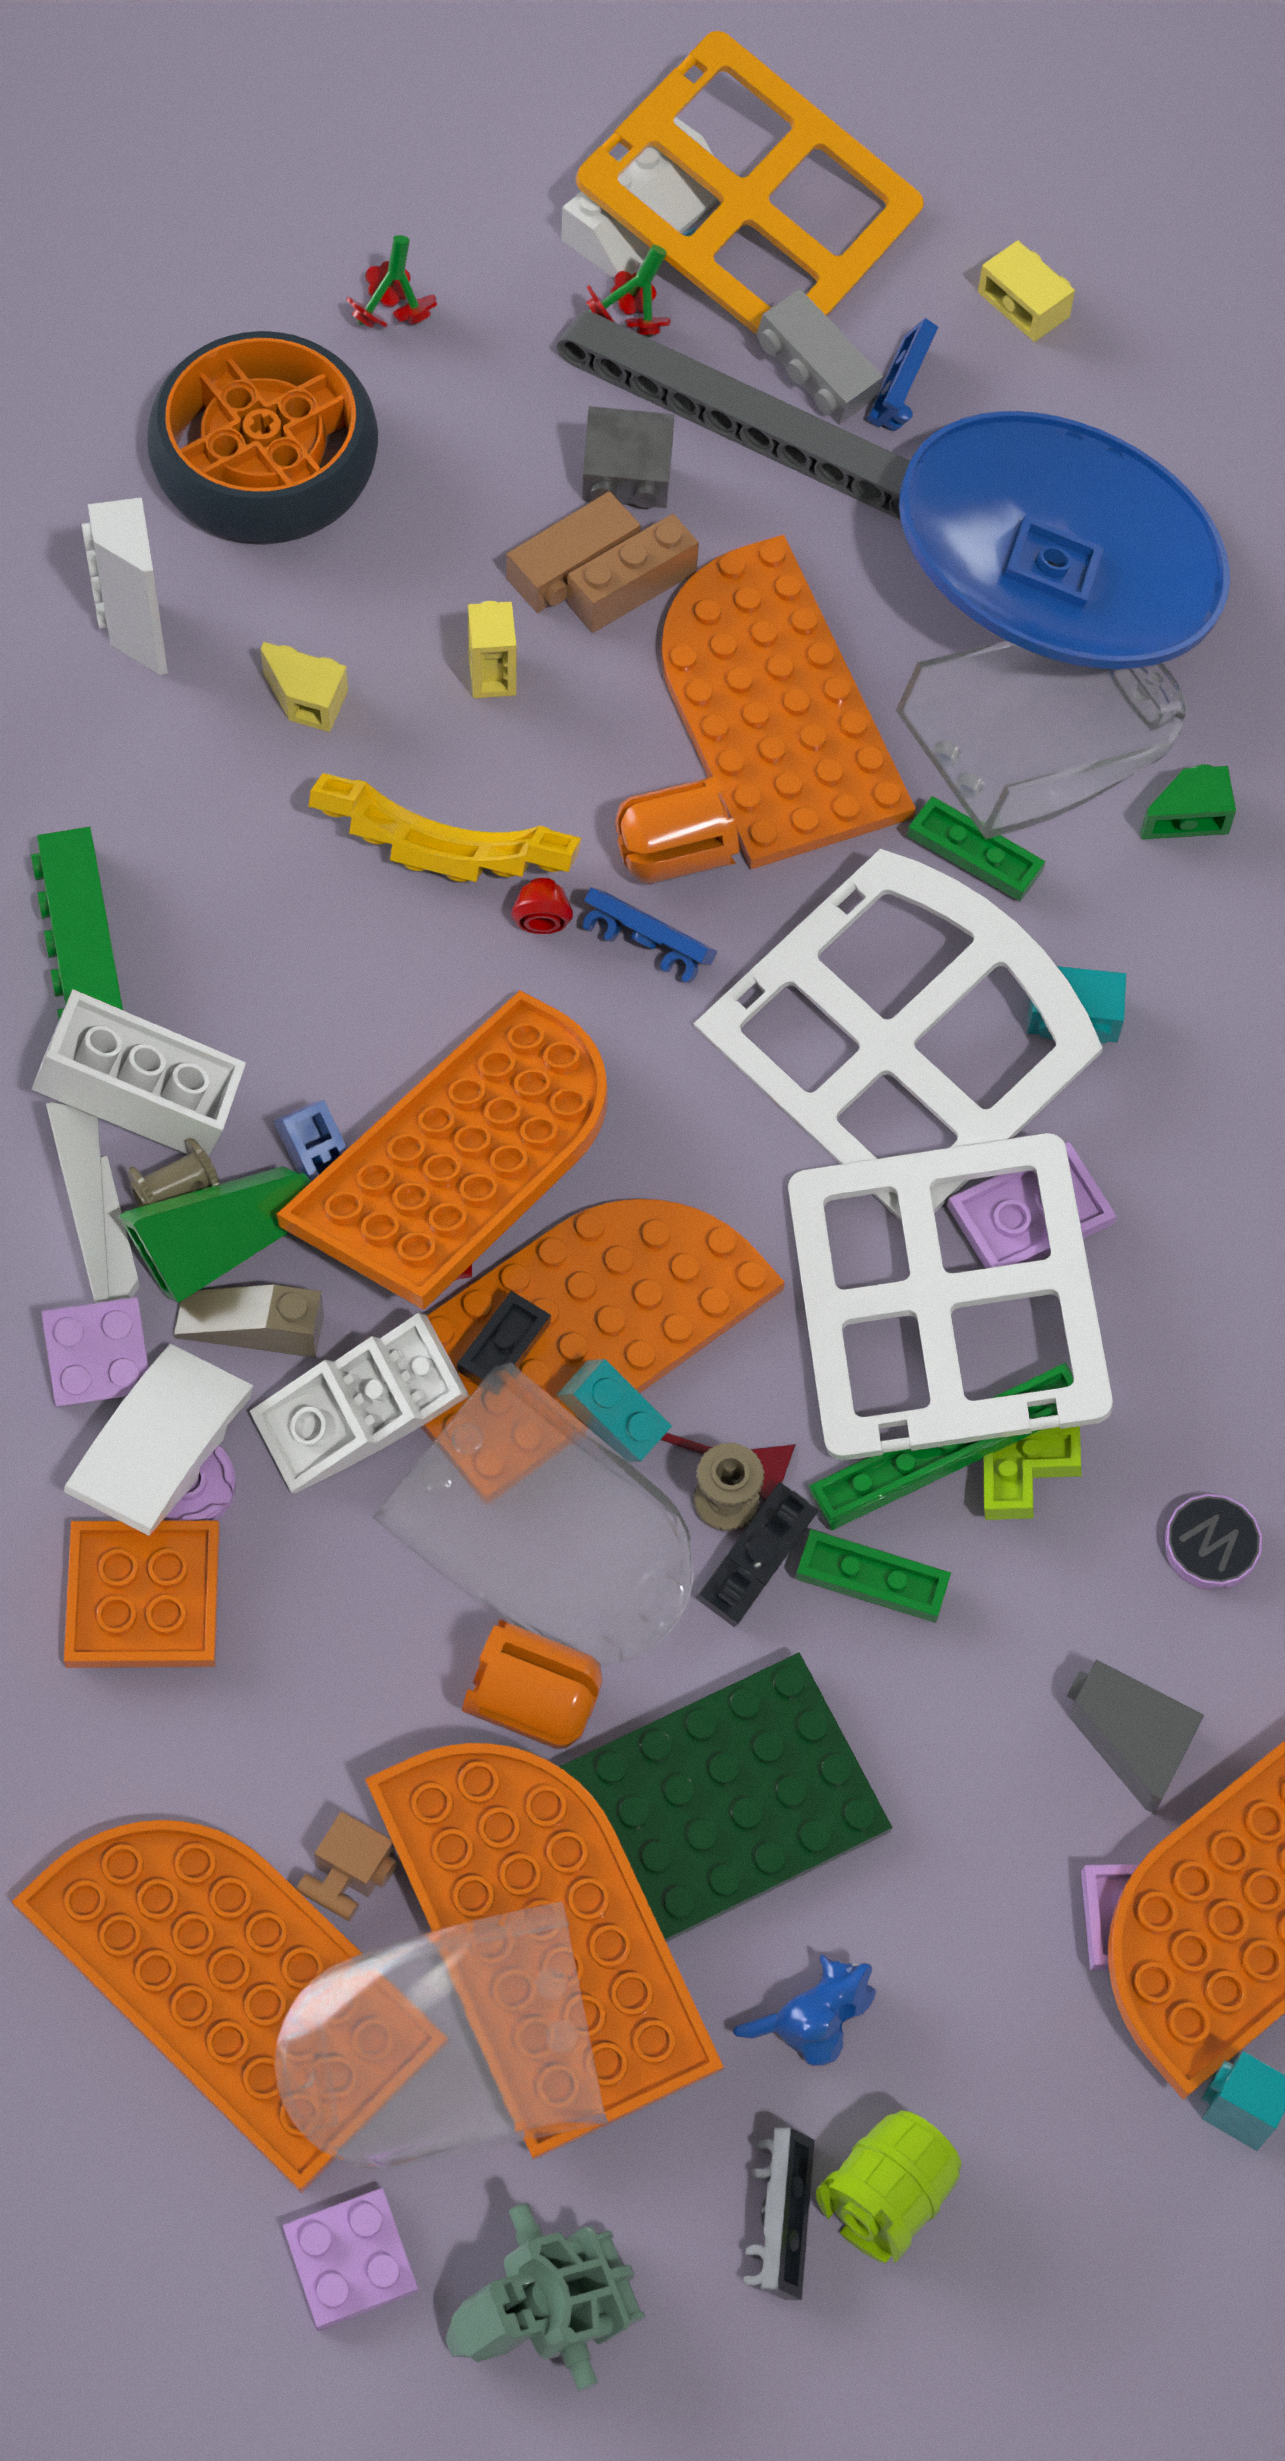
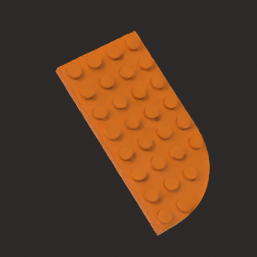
M783 534L729 551L715 558L690 577L678 592L667 613L663 628L661 650L663 673L670 695L708 778L718 777L726 792L720 793L718 796L720 802L724 804L727 810L728 817L735 818L739 846L750 870L914 819L916 808L785 535Z
M519 990L277 1213L279 1227L425 1310L569 1171L595 1141L603 1125L608 1103L606 1071L597 1046L583 1028L569 1016Z
M630 1199L605 1203L586 1209L556 1225L427 1315L456 1371L459 1360L511 1291L551 1315V1323L498 1396L457 1371L470 1396L424 1424L421 1428L485 1505L590 1430L556 1396L587 1360L606 1359L641 1393L782 1292L785 1282L740 1233L713 1215L697 1208L664 1200Z
M1285 1740L1153 1848L1130 1876L1114 1909L1108 1941V1967L1117 2007L1136 2044L1183 2100L1220 2069L1224 2060L1229 2062L1285 2014Z
M465 1743L432 1749L365 1778L533 2160L724 2070L720 2057L611 1823L594 1797L576 1779L550 1761L528 1751L491 1743Z
M153 1820L121 1825L100 1832L80 1842L61 1855L12 1901L14 1908L300 2193L450 2043L449 2037L269 1862L238 1839L207 1826L184 1821Z

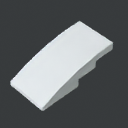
M417 1313L382 1338L371 1336L336 1361H322L250 1410V1413L290 1492L296 1494L382 1450L433 1420L470 1395L427 1315Z
M169 1344L143 1374L94 1440L66 1483L64 1493L150 1536L197 1481L200 1466L224 1440L227 1425L250 1400L253 1385Z

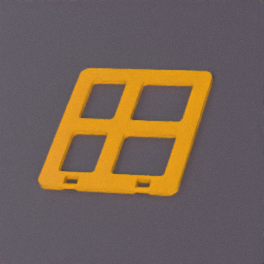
M713 31L706 35L689 53L688 57L621 123L605 143L592 153L580 166L576 175V184L585 195L651 248L652 245H658L664 248L667 252L664 260L754 334H757L762 315L771 307L714 260V256L742 226H752L814 277L816 284L806 295L828 316L918 217L924 206L923 197L918 190L736 40L722 31ZM693 65L704 73L695 83L684 76ZM719 72L730 74L792 127L785 137L746 177L736 175L674 123V119ZM618 143H621L629 150L620 161H617L609 154ZM647 147H655L718 198L721 203L691 236L682 235L618 181V177ZM815 149L826 153L886 204L884 210L840 256L832 254L769 201V197Z

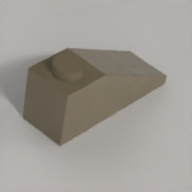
M280 1285L198 1290L181 1301L174 1337L177 1339L316 1358L324 1317L322 1292Z

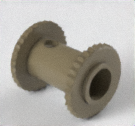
M189 1138L185 1141L189 1155L145 1177L141 1176L136 1167L128 1169L130 1187L139 1207L219 1185V1178L212 1161L195 1139Z
M720 1443L719 1445H714L713 1448H710L700 1458L696 1470L698 1482L697 1487L694 1489L693 1503L695 1504L694 1509L697 1511V1515L700 1516V1520L704 1521L710 1528L729 1532L732 1530L737 1531V1529L747 1526L759 1510L758 1506L761 1503L759 1501L761 1496L758 1493L761 1491L760 1487L763 1486L765 1479L763 1475L765 1472L763 1465L760 1463L761 1460L757 1458V1454L753 1453V1450L741 1444Z

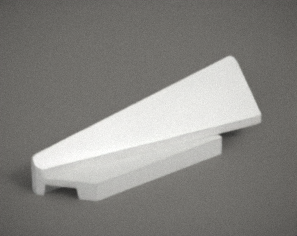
M53 1102L46 1103L94 1302L131 1298L140 1285L126 1228L119 1218L122 1212L108 1157H101L98 1117L72 1106Z

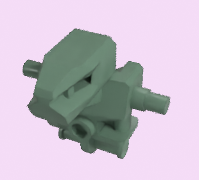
M529 2204L517 2205L508 2211L516 2230L515 2237L519 2247L505 2256L503 2264L507 2278L491 2282L463 2301L452 2317L445 2338L452 2357H467L480 2362L507 2354L530 2339L538 2355L543 2359L562 2356L566 2369H570L578 2392L589 2389L598 2384V2381L590 2363L591 2355L586 2343L594 2340L596 2344L605 2343L626 2330L630 2325L646 2317L644 2311L640 2310L629 2283L635 2277L631 2265H622L612 2240L614 2235L611 2230L596 2235L594 2229L591 2226L579 2229L566 2239L560 2232L544 2236L540 2225L535 2222Z

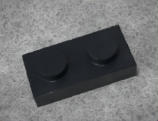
M511 1291L459 1360L457 1371L498 1396L550 1325L551 1315Z

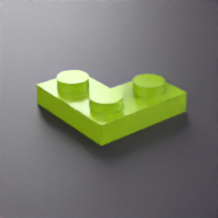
M1080 1426L1060 1429V1427L1043 1429L995 1453L992 1452L985 1455V1520L1034 1519L1033 1478L1082 1477Z

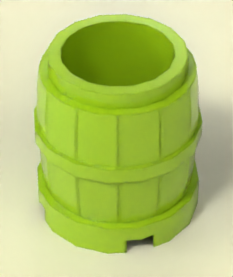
M901 2110L896 2114L887 2115L865 2137L858 2140L852 2147V2153L840 2169L829 2174L816 2189V2200L827 2219L835 2212L838 2218L845 2224L839 2233L849 2243L879 2262L887 2263L893 2257L895 2263L910 2248L912 2237L940 2212L942 2203L949 2196L960 2178L959 2171L961 2170L962 2162L956 2149L935 2126L912 2112Z

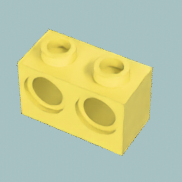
M485 601L480 604H468V655L473 698L516 696L517 645L512 601Z

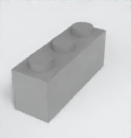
M800 288L762 315L756 337L763 350L767 354L774 356L786 368L791 380L797 385H801L814 398L819 410L826 415H830L838 425L875 399L883 376Z

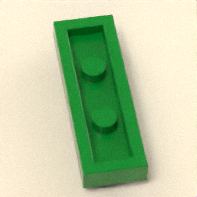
M931 796L908 827L907 836L1020 902L1044 870L1045 860L934 796Z
M811 1529L795 1579L936 1623L951 1572Z

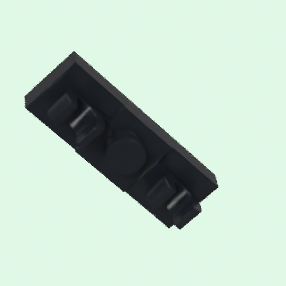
M779 1482L695 1598L733 1627L737 1626L819 1510L809 1504V1501L796 1491H792Z
M775 2128L774 2141L771 2139H760L755 2142L757 2150L767 2154L772 2153V2162L769 2167L753 2169L754 2177L768 2183L767 2195L761 2206L765 2246L751 2245L746 2248V2255L754 2259H763V2269L756 2276H744L743 2282L784 2300H802L815 2140L792 2128Z

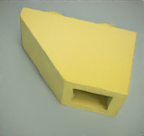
M263 642L261 646L263 674L288 720L331 732L348 692L347 666L341 665L331 658H317L300 653L290 646H277Z

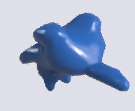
M821 1955L819 1959L823 1967L822 1978L814 1988L793 1997L781 2008L779 2013H773L735 2026L732 2030L733 2034L736 2037L753 2039L775 2032L789 2047L801 2053L807 2064L822 2066L832 2063L839 2057L843 2049L844 2033L842 2023L864 2014L875 1998L876 1989L867 1985L872 1973V1966L867 1963H861L860 1965L856 1963L847 1964L839 1960H830L825 1955Z

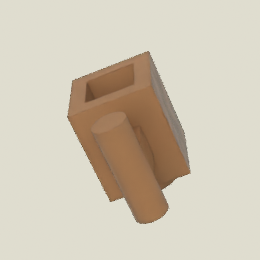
M341 1811L314 1853L316 1868L328 1874L324 1882H321L306 1873L300 1880L296 1890L343 1919L351 1921L358 1910L359 1903L345 1896V1891L350 1887L369 1898L376 1885L383 1888L397 1866L398 1861L393 1859L395 1856L394 1844L390 1838Z

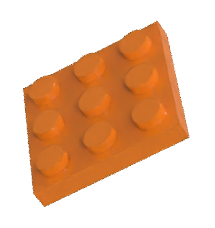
M219 1520L162 1521L150 1536L121 1521H71L64 1646L65 1667H216L220 1546Z

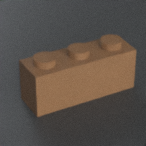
M608 491L506 553V579L533 610L539 613L550 605L556 606L567 598L568 573L640 533L641 524Z
M673 513L568 573L567 605L588 630L594 633L697 572L699 542Z

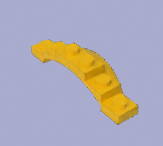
M322 773L310 790L308 807L320 809L324 814L331 817H351L349 834L361 836L365 841L373 844H392L390 861L402 863L406 868L414 871L430 870L445 874L449 879L458 882H477L484 868L491 869L492 872L503 877H523L530 863L537 864L541 869L549 872H569L579 854L580 837L556 832L540 825L513 832H481L449 826L405 809L382 795L369 783L361 780H350Z

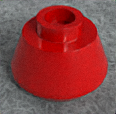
M535 878L521 888L512 908L511 917L519 928L526 932L552 934L563 930L571 922L573 911L561 886L557 885L550 878Z

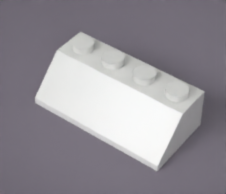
M678 118L674 119V123L713 155L702 135ZM647 147L618 177L620 184L681 234L719 202L718 198L655 147ZM582 191L562 207V241L613 279L620 271H626L631 275L639 271L651 249Z
M142 497L88 504L90 523L82 524L99 629L108 628L111 646L158 675L168 674Z
M72 990L31 1090L187 1155L189 1153L185 1141L189 1138L195 1139L209 1156L224 1129L246 1062L76 990Z

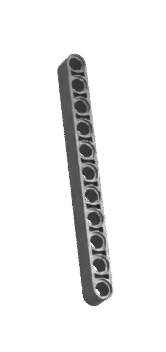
M590 311L578 313L558 341L557 350L560 356L572 366L901 520L899 509L900 488L910 460Z

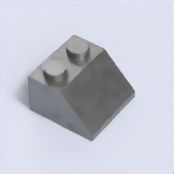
M589 406L582 500L594 501L610 491L621 504L637 505L642 508H667L675 414Z

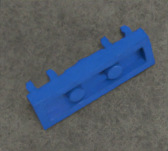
M591 887L584 899L585 902L597 908V910L591 911L586 915L583 921L584 929L592 931L596 922L604 918L608 923V929L603 939L612 942L619 935L620 921L623 925L634 930L631 938L652 949H655L659 943L674 950L664 956L661 962V969L665 972H670L677 960H683L686 964V971L681 980L690 983L697 976V961L711 965L718 953L717 950L604 890Z

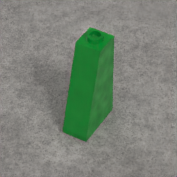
M281 1166L131 1209L119 1215V1218L163 1295L180 1303L288 1234V1231L279 1227L277 1213L308 1186L311 1181L303 1172L299 1174Z

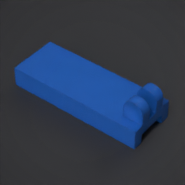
M926 317L904 336L868 412L866 419L878 428L885 425L890 430L897 431L913 416L911 408L904 404V401L938 330V326Z

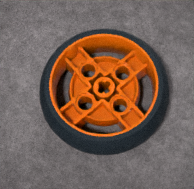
M253 331L229 335L212 341L191 353L171 371L158 391L150 412L147 446L150 462L160 487L175 507L190 521L215 535L230 540L252 544H274L297 540L325 528L341 517L355 503L365 488L375 464L378 448V426L368 393L355 373L338 356L321 345L296 335L272 331ZM206 408L202 418L199 439L179 449L178 445L185 429ZM344 426L348 432L346 440L338 453L325 466L320 468L319 466L326 448L327 435Z

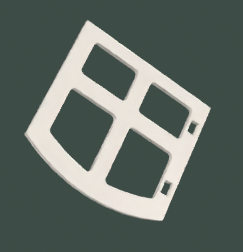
M879 849L693 1023L694 1028L840 1165L877 1159L837 1120L882 1075L893 1076L956 1134L958 1139L950 1147L953 1148L1012 1139L1103 1051L1091 1020L1070 983L1044 949L1017 922L988 899L956 879L921 862L883 849ZM856 889L864 900L846 915L837 906ZM886 894L898 897L937 915L973 938L972 944L892 1019L882 1018L818 959L819 955L879 898ZM1003 966L1009 970L1039 1011L1056 1046L992 1108L982 1109L915 1048V1044L996 967ZM756 983L764 993L746 1009L737 1000ZM786 986L796 987L859 1045V1050L815 1092L809 1093L804 1091L741 1032L742 1027ZM969 1180L935 1185L931 1189L934 1213ZM895 1193L872 1194L902 1222L899 1200Z

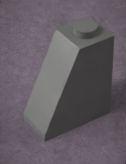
M1096 1659L1089 1674L1081 1670L1079 1671L1067 1694L1068 1698L1075 1701L1068 1717L1144 1809L1155 1814L1204 1714Z

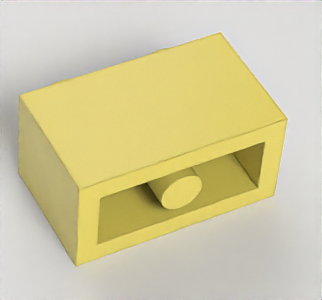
M1017 240L982 265L978 293L1033 342H1036L1070 317L1075 289L1071 287L1067 279L1059 276L1049 268L1037 253L1030 251Z

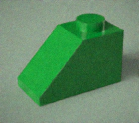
M1201 764L1192 768H1184L1147 808L1140 832L1141 839L1229 834L1236 814V806L1228 766Z

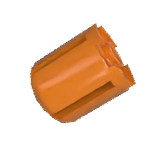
M713 776L631 796L620 804L615 819L616 832L619 835L617 840L619 851L626 868L640 883L651 885L736 864L731 856L739 854L736 822L734 817H728L724 804L720 802L718 794L724 793L726 790L718 777Z
M499 1619L498 1625L493 1626L479 1657L480 1664L473 1684L476 1686L474 1690L467 1689L462 1712L552 1748H568L582 1737L588 1723L587 1720L591 1717L603 1683L601 1664L589 1654Z

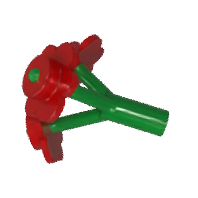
M403 235L394 236L390 260L382 262L380 267L371 266L367 269L365 278L370 284L367 291L372 298L366 306L349 296L346 298V301L355 308L352 315L358 319L359 325H367L373 328L375 323L385 328L387 327L388 323L381 316L373 312L379 302L385 307L391 308L398 304L399 299H407L408 303L406 306L395 310L393 315L398 322L407 320L409 324H415L427 319L431 315L430 309L437 306L435 295H427L421 299H416L409 283L411 276L405 269L410 243L408 237Z
M652 245L638 272L633 273V275L626 271L618 272L614 277L615 286L611 289L610 295L602 301L593 288L588 285L586 288L592 296L586 302L590 308L589 311L615 322L606 308L618 301L619 309L626 315H632L636 311L643 313L642 318L626 319V327H636V333L646 337L661 333V326H669L671 318L652 317V301L656 298L657 292L651 282L667 255L666 250L658 245Z

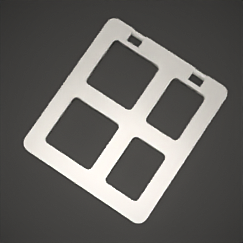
M1045 1133L802 1170L791 1177L788 1183V1192L824 1442L830 1456L842 1461L879 1456L883 1455L882 1453L907 1449L914 1451L1029 1434L1031 1431L1060 1427V1429L1097 1424L1105 1421L1111 1415L1113 1398L1066 1145L1059 1136ZM1023 1171L1034 1172L1038 1178L1051 1250L1049 1258L959 1273L946 1272L942 1264L931 1189L935 1185ZM884 1192L895 1193L899 1200L910 1276L906 1280L846 1290L839 1289L834 1279L824 1211L826 1203L832 1200ZM1050 1294L1058 1297L1074 1378L1073 1384L1065 1388L977 1401L968 1400L963 1392L951 1319L952 1312L962 1307ZM902 1316L915 1317L918 1321L930 1395L929 1405L923 1409L869 1417L856 1415L853 1407L843 1329L849 1324ZM1056 1403L1058 1415L1034 1419L1029 1418L1028 1407ZM908 1425L909 1437L885 1441L880 1440L879 1429Z

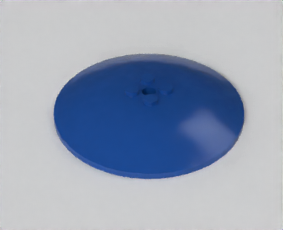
M997 411L977 414L952 422L934 432L914 453L903 476L899 497L901 523L911 551L923 571L950 602L968 617L990 632L1025 650L1053 660L1091 668L1133 669L1153 666L1177 658L1201 643L1211 632L1223 612L1230 587V567L1225 546L1213 520L1199 500L1173 473L1140 449L1101 429L1060 416L1036 412ZM1047 561H1051L1057 564L1059 567H1055L1049 564Z

